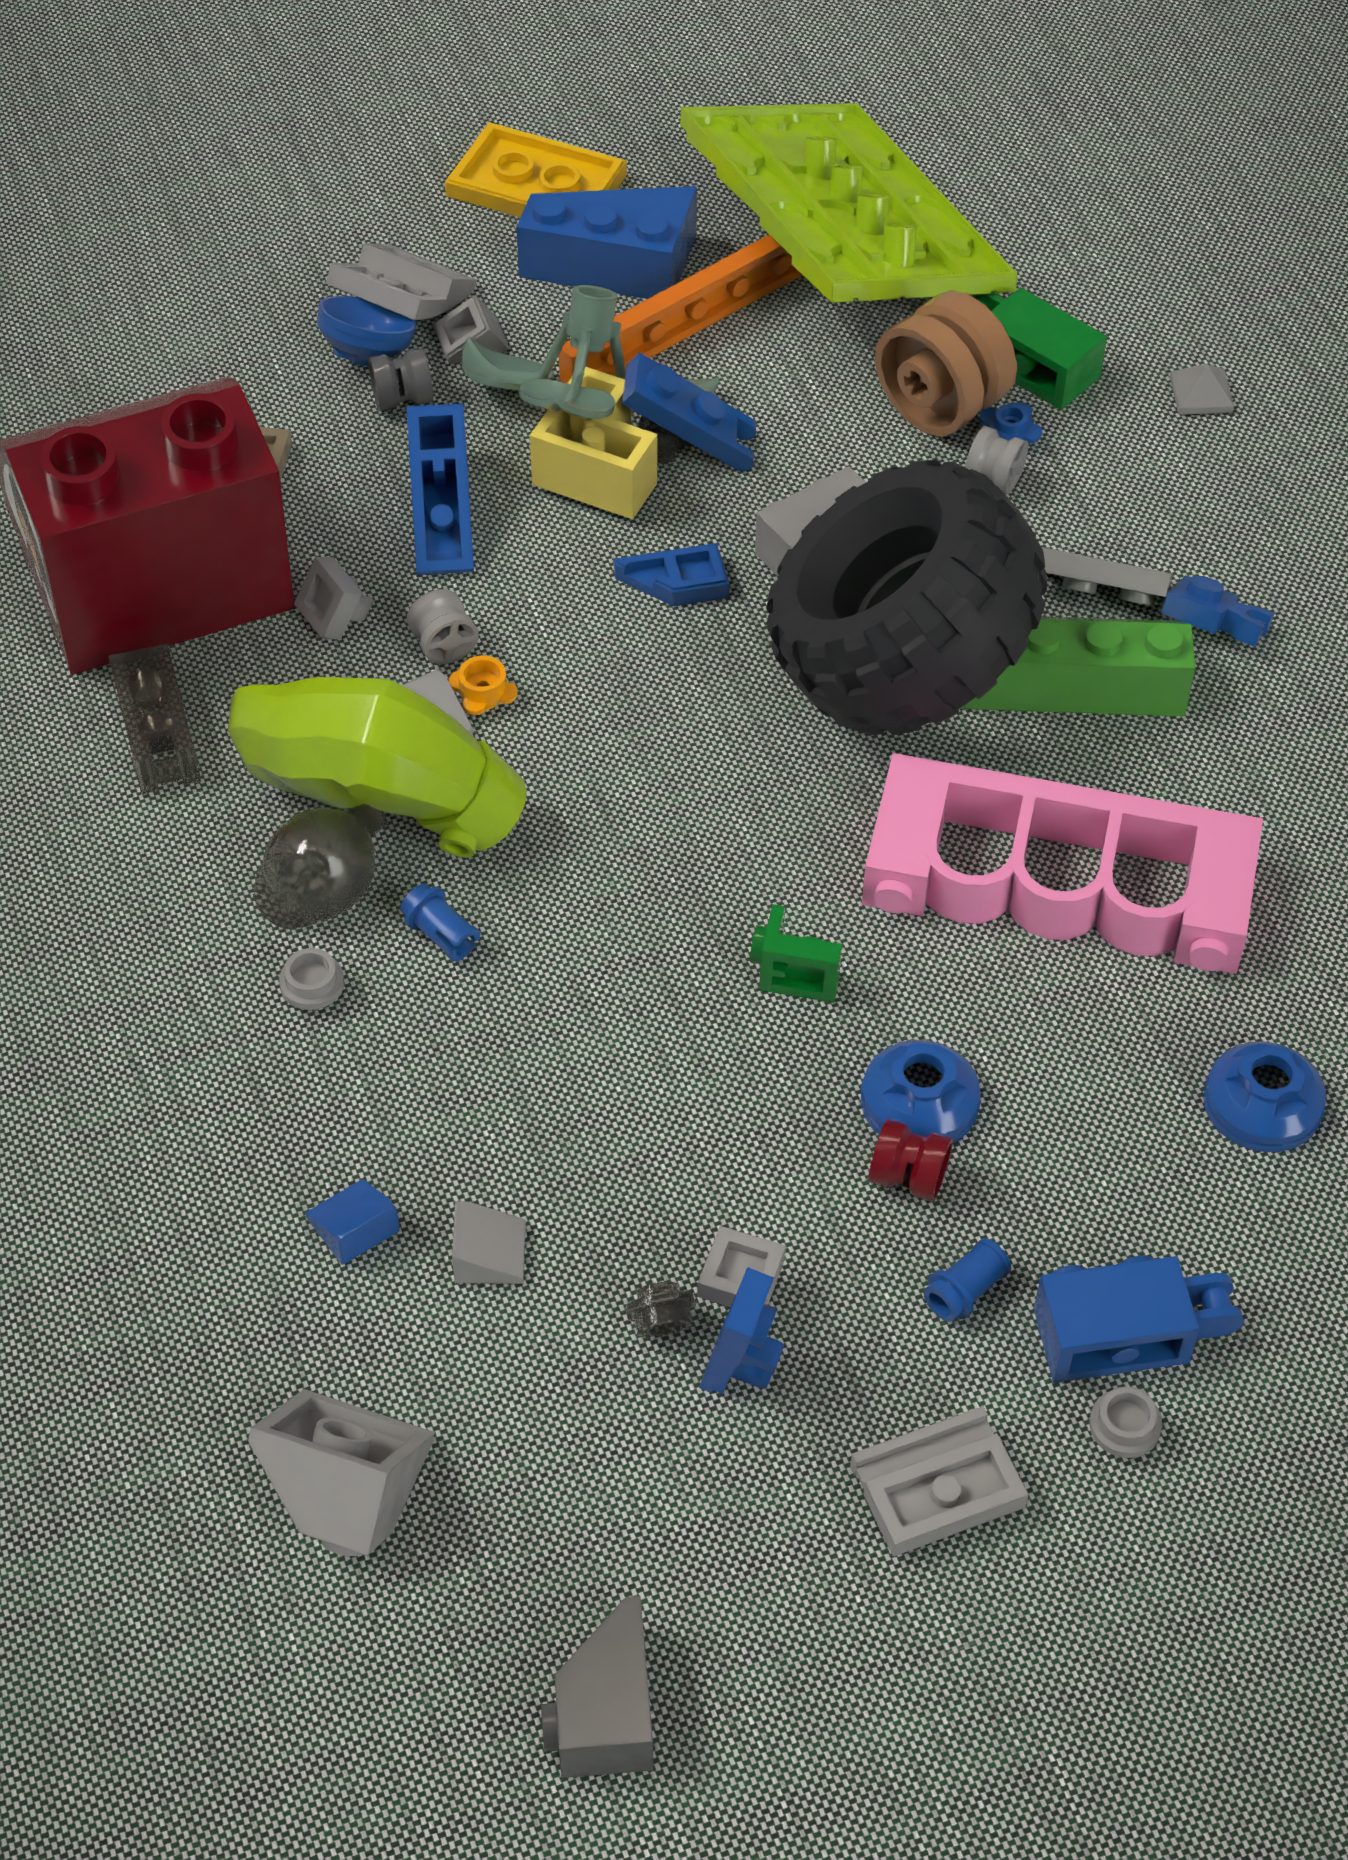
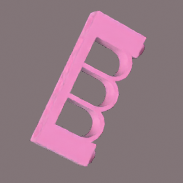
M893 753L865 865L862 905L880 908L890 913H908L923 916L927 903L929 907L944 918L958 923L981 924L997 919L1008 910L1014 921L1027 932L1046 939L1068 940L1084 935L1096 926L1101 937L1121 951L1133 955L1156 956L1175 949L1174 963L1195 966L1204 971L1218 970L1237 974L1247 937L1263 818ZM944 822L1015 834L1012 853L1007 863L997 871L985 875H967L953 870L942 861L938 853ZM1029 837L1101 849L1102 856L1096 878L1086 887L1074 891H1055L1041 886L1031 878L1025 868V856ZM1115 853L1189 865L1184 896L1174 904L1161 908L1143 907L1130 902L1119 893L1113 883L1112 870Z

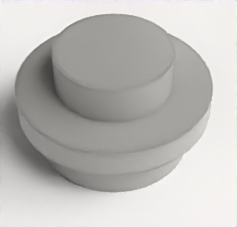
M317 948L302 949L292 954L282 968L279 976L280 991L283 998L296 1008L303 1010L321 1009L332 1004L341 995L344 988L343 970L340 964L326 951Z
M1119 1387L1103 1394L1097 1399L1091 1411L1089 1425L1094 1440L1106 1452L1118 1457L1134 1458L1148 1453L1155 1447L1162 1431V1417L1154 1401L1145 1392L1134 1387Z

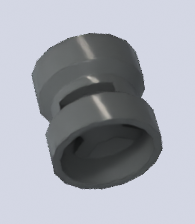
M423 348L408 350L400 358L391 359L386 354L368 358L372 390L379 412L395 409L400 402L411 401L415 405L433 402L431 374ZM395 369H397V372H398V379H399V384H400L401 392H399L398 380H397V375H396Z

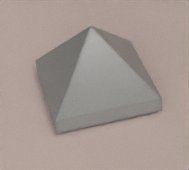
M1205 364L1171 371L1170 380L1179 415L1233 413L1234 404L1225 369Z

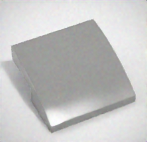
M373 243L363 244L358 264L331 263L326 280L328 285L413 320H424L445 313L475 290L477 279L393 245Z

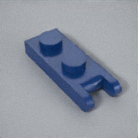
M640 352L627 364L623 405L738 471H748L753 467L754 453L749 448L738 443L737 438L740 440H750L755 437L756 422L754 419L725 403L714 393L705 391L679 376L670 367L659 364Z

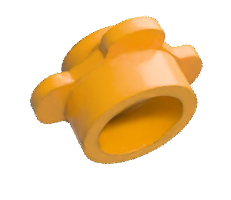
M481 655L469 658L460 666L458 671L453 672L449 677V684L453 691L458 692L463 699V710L470 715H481L485 710L492 709L499 703L510 704L516 700L518 695L517 686L506 679V669L503 663L491 656Z

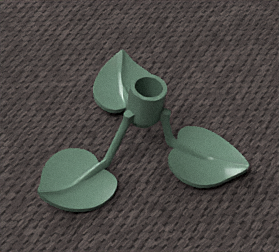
M575 286L572 292L570 311L564 312L562 326L543 364L495 352L468 337L462 352V368L465 374L473 381L483 385L520 390L519 396L522 400L540 408L555 411L563 410L569 414L584 418L600 419L610 416L615 407L613 396L606 391L581 387L588 352L603 351L604 343L609 341L616 377L625 379L626 369L620 341L621 323L613 322L617 294L609 289L598 286ZM568 336L571 337L570 345L578 349L571 384L552 380V368ZM719 376L712 379L686 380L705 391L714 393L718 387Z

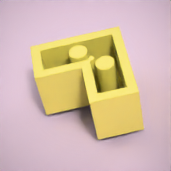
M585 366L581 387L603 390L610 393L615 400L614 411L605 418L593 419L575 416L563 410H548L530 434L532 485L634 519L657 485V434L632 426L631 409L622 404L625 379Z

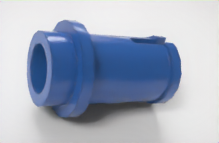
M427 884L416 886L406 895L400 907V911L405 915L404 923L411 930L420 929L446 953V956L452 962H457L466 957L475 948L476 944L473 941L480 939L481 932L475 926H471L445 902L446 894L439 887L431 888Z
M982 1238L974 1245L972 1250L961 1257L946 1271L936 1270L930 1275L928 1287L924 1289V1298L927 1305L944 1321L951 1322L955 1318H967L974 1310L973 1303L999 1279L1011 1272L1010 1260L998 1244L990 1239Z

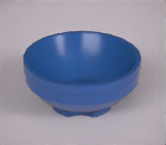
M353 296L326 297L318 304L317 326L325 339L333 347V353L337 357L347 359L357 365L369 366V357L385 354L388 357H394L407 349L412 343L417 325L415 320L360 297Z
M930 1040L903 1041L885 1048L869 1064L861 1084L860 1104L865 1119L878 1135H880L885 1121L890 1118L907 1123L913 1133L927 1136L932 1132L952 1137L953 1143H956L970 1131L976 1122L980 1110V1083L974 1068L958 1051L945 1044ZM927 1063L936 1067L943 1078L932 1087H918L906 1079L904 1071L913 1064Z
M1260 1041L1236 1045L1225 1051L1215 1061L1205 1082L1203 1099L1205 1110L1211 1123L1233 1143L1260 1152H1282L1300 1146L1316 1133L1324 1116L1326 1091L1324 1081L1318 1070L1306 1057L1282 1044ZM1261 1065H1274L1287 1074L1290 1083L1280 1089L1263 1087L1254 1079L1252 1070Z

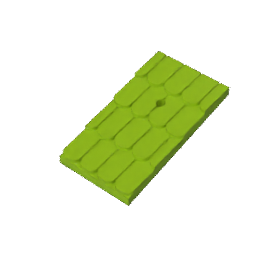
M858 103L681 107L680 126L686 130L687 141L716 167V176L760 217L759 225L792 256V265L832 303L853 302V299L857 301L900 299V296L905 299L935 297L950 290L969 295L991 294V291L995 293L1016 291L1017 272Z

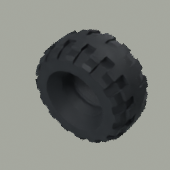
M935 459L913 461L908 467L899 468L898 466L890 467L874 474L873 479L859 487L852 486L835 499L836 502L821 516L816 515L801 531L802 537L793 549L787 550L778 566L777 574L779 576L776 583L771 584L766 605L769 613L766 625L773 640L771 647L775 659L811 703L826 717L831 716L840 726L856 729L859 732L871 735L883 734L885 730L892 735L919 731L921 725L930 722L938 724L959 713V708L976 697L978 699L982 698L998 684L997 678L1009 665L1014 666L1028 647L1027 638L1032 629H1037L1046 605L1042 595L1046 593L1048 583L1044 552L1035 538V533L1011 500L986 475L973 469L969 470L953 461L941 464Z

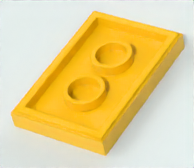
M488 122L445 181V191L447 197L521 218L530 195L534 193L617 190L627 176V160Z

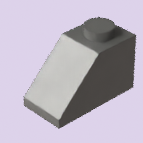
M641 1596L625 1597L554 1675L556 1703L541 1704L544 1752L559 1751L561 1778L653 1771V1737Z

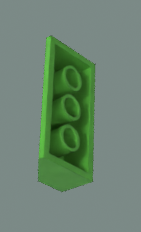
M1042 616L1038 628L1032 629L1027 638L1028 647L1014 666L1009 665L997 678L998 684L982 698L978 699L976 697L959 708L1185 716L1196 669L1192 624L1167 620Z

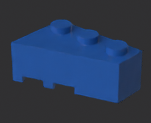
M697 186L531 194L516 227L519 277L569 286H598L609 289L616 294L645 299L653 297L657 293L679 283L697 236Z

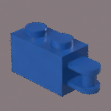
M1145 1255L1125 1259L1116 1265L1088 1269L1080 1265H1069L1061 1267L1051 1274L1041 1275L1034 1305V1314L1053 1383L1190 1363L1196 1340L1225 1336L1234 1333L1244 1325L1241 1310L1238 1307L1232 1306L1229 1297L1234 1290L1231 1277L1225 1273L1184 1277L1177 1256L1154 1259ZM1194 1305H1203V1310L1194 1311Z

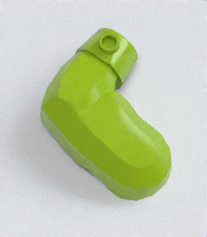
M343 677L306 678L278 685L253 684L239 687L231 698L228 732L233 745L248 772L256 779L276 789L312 798L332 807L355 808L367 804L391 814L415 817L422 827L441 835L438 845L443 851L463 858L474 856L476 850L482 851L491 848L505 838L518 822L524 809L527 794L524 779L484 740L477 741L455 718L438 706L392 680Z

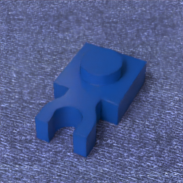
M1186 575L1168 591L1161 611L1162 614L1192 624L1213 634L1222 630L1237 640L1253 647L1258 645L1261 636L1265 637L1268 634L1275 614L1261 607L1237 602L1239 596L1225 591L1224 586L1212 578L1205 576L1189 577Z

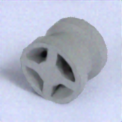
M983 426L971 445L965 467L986 475L1003 493L1009 494L1014 489L1023 471L1028 454V441L1018 437L1007 440L1001 438L996 429Z
M437 589L428 592L418 598L408 611L407 624L416 638L420 639L421 649L430 662L449 664L460 660L475 647L479 638L478 628L473 620L465 614L464 605L455 592L448 589Z

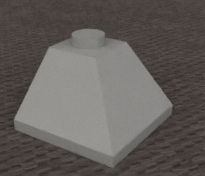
M303 1389L251 1427L248 1442L299 1533L322 1540L323 1547L333 1553L344 1556H359L362 1554L368 1556L393 1533L432 1446L435 1432Z

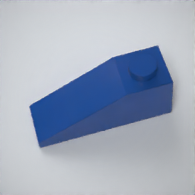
M461 403L406 406L417 575L474 572L464 405Z

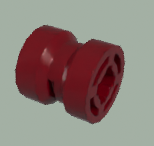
M888 1118L882 1127L873 1153L868 1175L869 1183L885 1188L898 1184L910 1188L914 1197L933 1203L939 1193L953 1147V1138L936 1132L922 1136L913 1133L907 1123Z

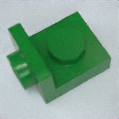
M772 904L767 926L756 925L751 944L750 963L760 964L759 990L835 1003L840 977L842 944L823 941L812 936L799 937L784 934L785 906Z

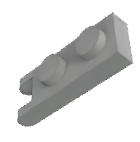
M1042 547L1046 573L1064 576L1063 588L1096 594L1098 583L1119 587L1121 589L1118 599L1153 606L1155 595L1166 597L1169 591L1173 573Z

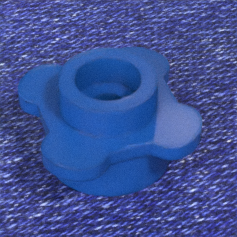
M1026 403L1004 404L998 409L989 407L988 409H983L980 413L979 422L984 426L996 429L1001 438L1010 440L1018 437L1028 441L1030 446V443H1036L1042 437V428L1034 424L1031 418L1032 408Z

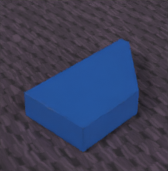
M717 543L613 559L615 579L671 606L729 598L730 583Z

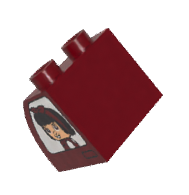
M229 376L0 439V485L5 507L71 675L295 609L279 469L242 387L234 378Z

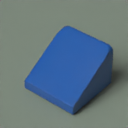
M364 1179L305 1212L308 1221L341 1265L346 1264L400 1231L397 1208L389 1198Z

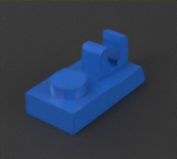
M749 1267L746 1268L699 1386L700 1389L710 1393L714 1390L723 1394L730 1377L758 1388L766 1389L784 1347L782 1342L767 1336L777 1308L765 1304L774 1277Z

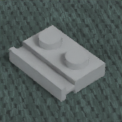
M984 1406L852 1453L850 1467L854 1476H858L864 1488L863 1495L893 1557L1026 1508L1029 1494L998 1434L993 1433L987 1421L988 1414Z

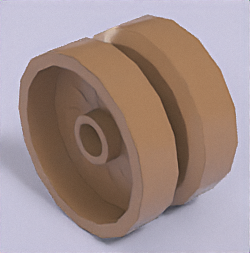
M950 290L936 295L920 306L913 316L902 319L885 331L876 344L875 366L879 382L890 403L907 422L927 434L943 437L956 433L972 421L979 411L988 409L1003 398L1015 384L1017 361L1013 344L1002 323L986 305L966 293Z

